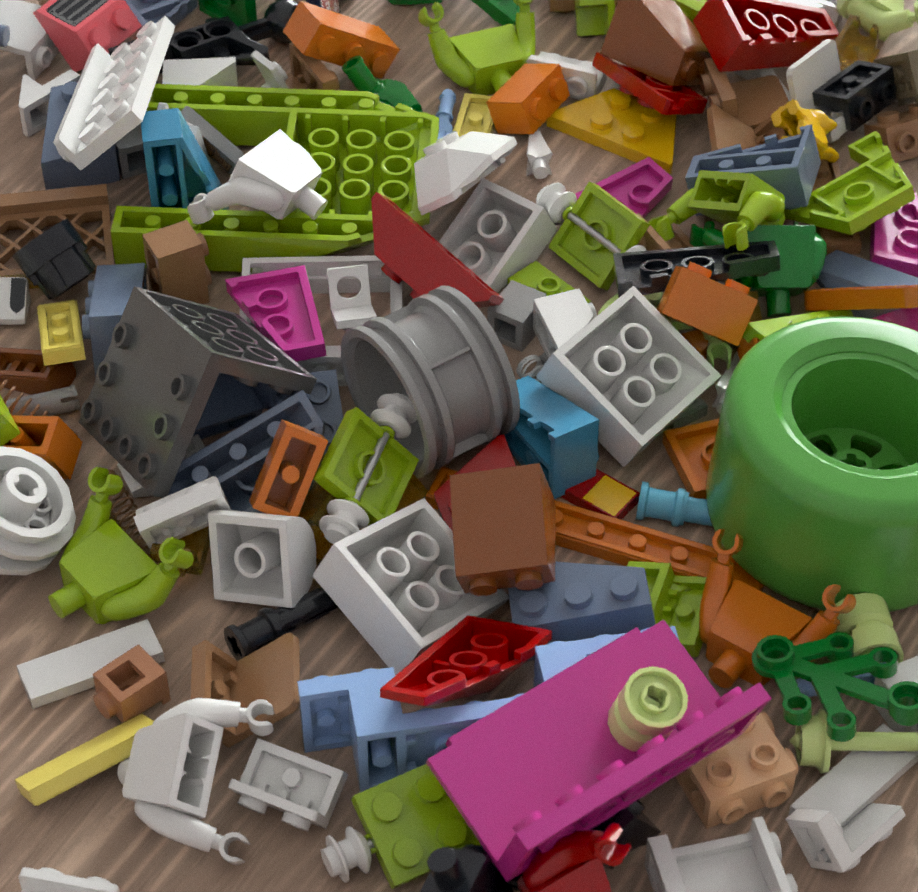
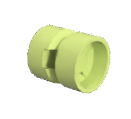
M875 593L853 594L856 599L855 608L849 613L839 614L837 618L840 624L835 631L847 633L853 638V657L868 654L878 647H888L897 653L898 663L903 662L904 653L898 635L893 628V620L884 598ZM844 599L840 600L836 606H840Z
M651 666L636 671L630 676L608 711V726L611 735L621 746L635 752L646 742L660 734L666 740L687 709L688 695L684 684L675 674L665 668Z

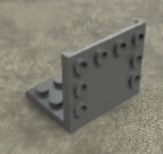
M134 286L120 322L113 329L112 341L105 359L98 366L96 380L89 398L82 405L79 423L151 496L164 498L169 494L219 373L232 375L239 382L252 387H257L259 382L265 383L273 390L286 395H292L293 390L298 392L304 390L305 393L311 394L317 378L237 313Z

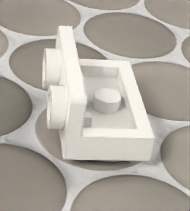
M257 738L240 781L232 778L228 788L241 795L238 804L265 814L269 806L284 812L281 821L308 831L312 823L326 829L348 774L335 767Z

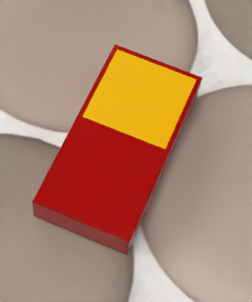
M596 468V476L566 489L565 495L560 497L577 507L622 520L638 504L640 492Z

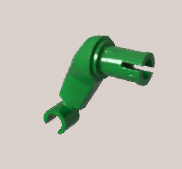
M360 55L352 57L342 66L343 72L349 77L357 91H368L379 95L380 102L393 107L401 103L411 107L414 111L422 112V106L404 83L391 79H376Z

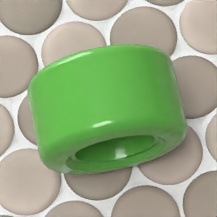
M836 316L815 318L789 325L766 336L756 343L735 367L726 388L707 473V509L715 532L719 529H725L721 543L726 550H730L734 546L737 533L742 536L743 547L737 554L732 555V558L749 575L775 593L797 603L824 611L826 607L822 601V594L832 584L841 585L840 592L835 597V604L844 599L848 594L875 593L883 597L889 612L918 604V331L899 324L864 317Z

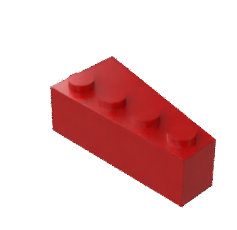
M707 0L693 19L700 38L706 45L719 72L790 67L824 40H835L839 35L826 9L780 0Z

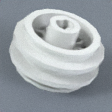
M0 446V575L26 576L46 569L60 553L63 546L73 535L76 515L69 487L55 468L41 457L21 448Z

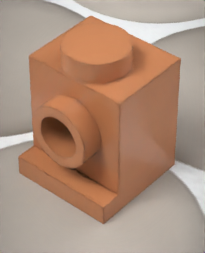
M139 644L93 673L96 689L93 700L100 713L106 719L116 716L124 723L143 713L159 701L164 705L171 700L166 671Z

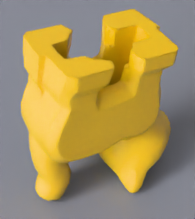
M792 99L771 114L773 125L784 129L789 135L782 136L781 139L801 134L800 127L812 124L820 160H826L830 163L838 161L839 153L835 149L828 147L826 134L837 128L838 124L831 120L824 112L817 109L801 108L798 101Z

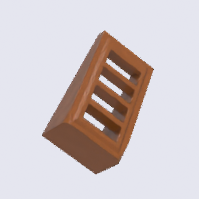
M0 347V385L4 380L8 379L4 388L11 389L13 386H16L15 391L33 395L69 387L76 377V370L72 362L44 366L42 350ZM12 363L10 368L8 370H5L8 364Z

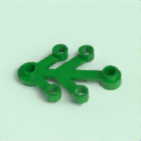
M835 632L828 635L827 638L795 646L791 640L784 636H767L758 642L752 653V666L754 670L763 677L774 679L783 698V718L791 725H804L812 718V701L807 695L800 692L795 677L812 683L827 715V734L834 741L846 742L853 739L856 735V716L853 712L846 709L839 692L888 709L890 716L900 725L913 726L918 724V683L902 681L894 684L890 689H886L852 677L869 672L872 676L879 679L893 677L897 673L898 656L891 648L878 647L868 654L853 657V638L847 633ZM825 656L831 661L821 665L810 662V660ZM838 724H845V725H847V726H842V727H840V726H837V725H838Z

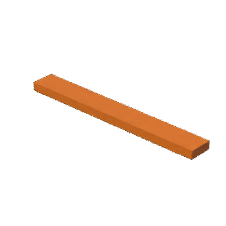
M441 467L426 494V501L432 508L438 510L434 492L450 479V475H454L458 471ZM555 500V545L624 566H627L629 561L671 563L674 575L707 577L712 558H717L718 552L712 546ZM731 556L730 561L734 564L732 584L737 578L763 591L764 585L749 575Z

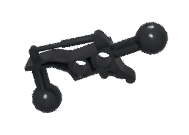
M276 0L267 8L264 18L238 27L228 16L219 19L215 17L208 18L205 24L173 33L164 60L236 57V66L257 67L251 57L255 50L270 60L268 47L258 43V41L271 37L282 44L292 43L283 30L299 3L293 0ZM135 40L127 42V44L130 45ZM119 44L118 46L109 48V49H108L109 55L111 56V54L114 52V50H115L117 47H119L121 44ZM163 64L159 74H163Z

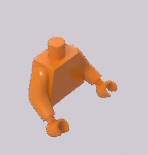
M719 529L715 532L712 539L713 547L718 552V556L711 560L699 610L700 639L703 643L707 644L706 658L714 663L708 671L709 677L722 688H730L738 677L753 685L760 682L764 686L772 678L761 676L752 666V653L761 639L771 635L784 636L791 640L795 646L827 638L828 635L835 633L840 621L837 617L839 614L851 612L855 608L856 599L854 595L848 594L843 603L837 607L835 597L840 592L841 585H829L822 594V601L826 610L819 611L812 619V617L737 578L732 584L734 564L730 560L732 555L741 551L743 538L737 533L734 546L730 550H726L721 543L725 529Z

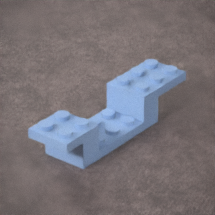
M670 626V629L678 638L675 626ZM626 633L616 635L602 634L594 638L568 642L555 641L547 645L535 646L533 688ZM393 667L383 669L371 668L356 673L335 676L322 675L308 680L297 681L305 753L352 746L360 792L426 764L428 758L447 748L445 744L449 737L522 695L518 694L511 698L484 702L470 701L464 705L437 709L423 708L416 712L403 714L399 701L380 698V688L395 676Z

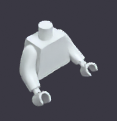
M279 129L238 160L228 182L210 191L208 194H197L193 199V203L187 206V210L194 224H201L214 217L213 210L218 211L234 205L262 210L281 220L299 208L315 220L323 212L328 201L314 191L322 175L321 168L300 144L293 142Z
M194 698L171 708L160 715L152 725L139 729L134 735L130 757L121 761L118 766L117 774L120 782L123 784V797L135 801L134 810L136 815L155 832L205 852H209L210 848L219 850L221 856L227 862L233 865L243 864L244 860L228 855V847L236 840L251 845L248 839L238 832L227 833L225 836L216 834V828L197 818L206 817L224 728L237 727L239 722L249 724V728L254 734L259 736L269 735L274 730L273 724L268 721L260 722L254 719L260 714L273 715L272 705L267 700L259 699L250 703L247 708H240V702Z

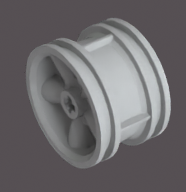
M440 286L431 290L428 294H423L411 300L407 306L384 317H375L365 322L362 326H356L346 331L341 342L342 366L356 407L370 418L371 413L379 409L377 401L384 394L400 393L411 400L417 420L410 424L412 430L408 437L394 439L419 459L411 476L412 478H422L431 473L433 469H439L447 465L453 458L479 445H486L497 436L511 432L517 426L520 416V399L509 359L488 320L478 307L459 290L451 286Z

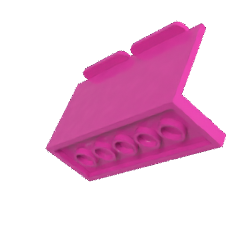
M662 620L642 633L638 627L634 628L449 737L445 744L447 748L428 758L426 763L505 881L508 882L523 873L539 851L542 853L549 851L560 838L572 834L575 830L593 829L741 736L772 698L760 682L744 692L737 686L720 697L665 620ZM651 666L665 668L675 674L684 684L688 695L687 709L666 740L660 734L646 742L636 752L630 751L621 746L611 735L608 726V711L632 674L641 668Z

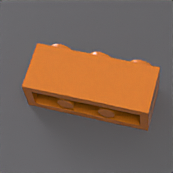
M303 1L299 2L283 30L303 55L343 66L352 57L360 55L374 77L383 79L400 51V48L379 26Z

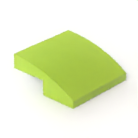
M629 561L627 565L629 567L645 568L656 624L665 620L669 627L675 626L679 641L691 657H698L703 644L699 634V610L707 577L674 575L671 563Z

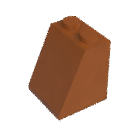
M619 0L600 52L670 86L700 85V75L705 74L704 59L712 58L706 45L702 42L696 26L674 0Z
M540 463L450 475L455 576L464 593H471L475 596H488L496 593L497 589L516 587L520 590H534L542 587L543 583L555 582V499Z

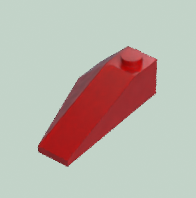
M467 615L381 687L380 698L425 707L491 692L535 655V646L546 645L552 639V630Z

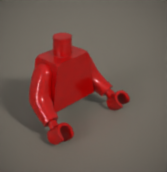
M615 823L610 824L604 833L600 830H575L572 834L560 838L549 851L545 853L539 851L535 855L528 868L524 871L523 876L517 881L519 891L612 892L603 863L610 866L620 865L632 846L629 843L626 845L616 843L622 833V828Z

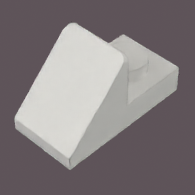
M70 69L43 86L29 76L23 75L18 106L25 136L29 138L46 127L51 87L64 85L72 81L78 82L80 78L78 73Z

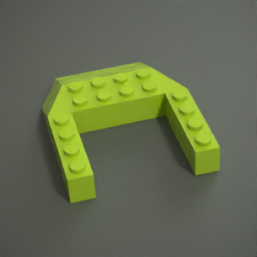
M155 84L146 111L157 110L159 102L167 103L169 109L179 108L180 112L186 105L190 106L235 146H257L279 129L282 130L293 142L300 144L321 168L322 175L314 191L325 198L328 203L315 220L299 208L295 209L283 220L276 219L264 211L213 210L214 217L201 224H194L187 208L117 206L110 232L115 265L145 263V268H147L142 235L187 220L196 234L202 233L207 242L209 255L204 258L209 271L242 272L243 258L332 256L374 243L371 198L376 192L390 198L420 226L430 224L431 211L421 215L418 209L414 163L426 156L423 151L424 148L436 143V140H438L439 117L426 112L414 111L411 107L398 103L395 107L380 102L379 95L368 91Z

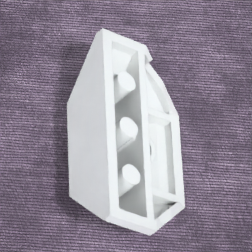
M454 131L436 140V143L424 148L423 151L426 156L414 163L418 209L421 215L455 201L463 193L506 161L505 157L510 155L516 147L517 142L515 138L474 131L459 137L457 131Z

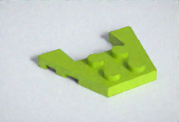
M874 131L848 145L850 159L861 165L812 191L807 206L793 210L784 209L786 219L852 235L866 229L870 224L884 216L898 211L902 206L913 201L915 194L913 186L902 168L892 159L888 146H884L879 132Z

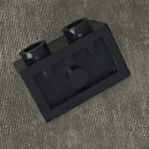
M857 60L812 92L814 106L828 108L833 112H843L846 130L855 131L896 101L897 88L893 66Z

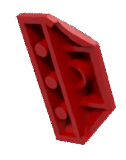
M378 192L372 196L374 255L384 263L381 270L389 278L398 284L403 280L413 289L409 294L413 299L423 294H428L431 290L440 286H451L466 295L477 307L498 306L502 303L504 298L488 286L390 198Z

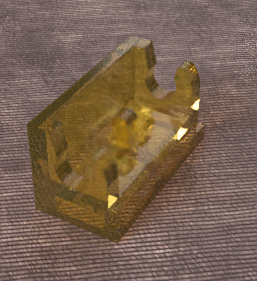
M850 14L836 39L841 72L857 60L874 63L873 60L878 58L880 49H877L879 29L876 24H873L869 32L870 36H863L859 33L861 26L860 17Z

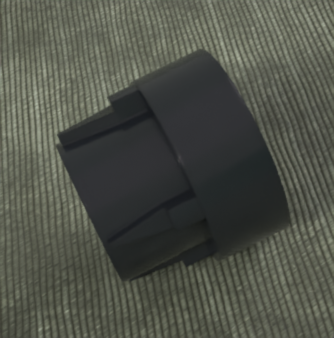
M68 218L37 236L12 256L26 277L31 280L34 286L38 285L49 300H54L91 275L95 271L94 268H96V265L86 251L88 247L83 242V238Z

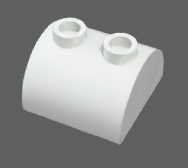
M216 509L208 513L214 599L294 608L299 600L308 593L316 567V543L309 523L302 517L224 509Z

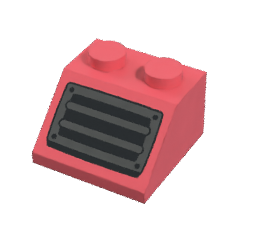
M49 0L33 12L74 72L84 69L91 49L96 44L101 45L109 53V48L118 46L142 27L125 0Z

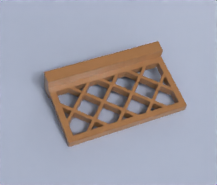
M97 184L0 194V244L7 248L0 254V277L27 278L21 268L9 269L4 264L33 237L42 234L43 231L41 230L44 227L54 226L67 218L85 240L84 243L88 247L86 251L95 246L105 252L106 259L93 261L96 268L97 265H115L110 232L111 210L107 185ZM103 221V224L92 234L80 227L84 222ZM7 230H25L14 242L2 235Z

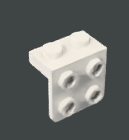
M830 39L824 40L792 64L786 73L791 100L798 101L801 108L821 110L838 124L837 128L826 134L828 143L838 140L847 131L843 112H833L828 108L814 106L812 92L841 72L837 44L835 40Z

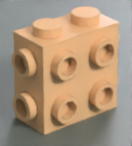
M760 712L741 736L675 777L704 826L708 829L721 823H735L747 813L763 807L774 808L783 804L789 797H792L795 778L798 774V764L792 751L789 748H783L779 742L768 714Z

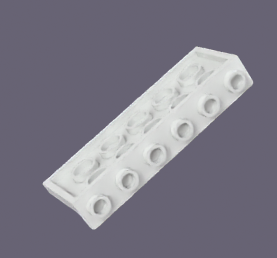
M166 16L156 24L153 21H149L138 31L136 35L138 38L130 45L126 42L122 43L114 50L111 56L99 44H96L91 49L53 141L60 156L67 162H72L80 171L143 122L175 29V25Z

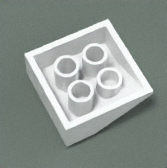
M632 286L553 352L536 377L546 387L599 419L598 441L625 467L721 377V374Z
M424 498L334 543L312 575L389 668H394L395 675L467 615L486 618L509 599V596L503 589H497L496 593L488 596H475L471 593H464L455 576L453 531Z

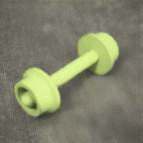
M819 709L816 715H812L808 723L796 726L795 734L789 740L795 747L797 764L799 766L816 767L820 773L829 772L831 751H918V732H856L855 737L849 741H834L827 734V715L824 709Z

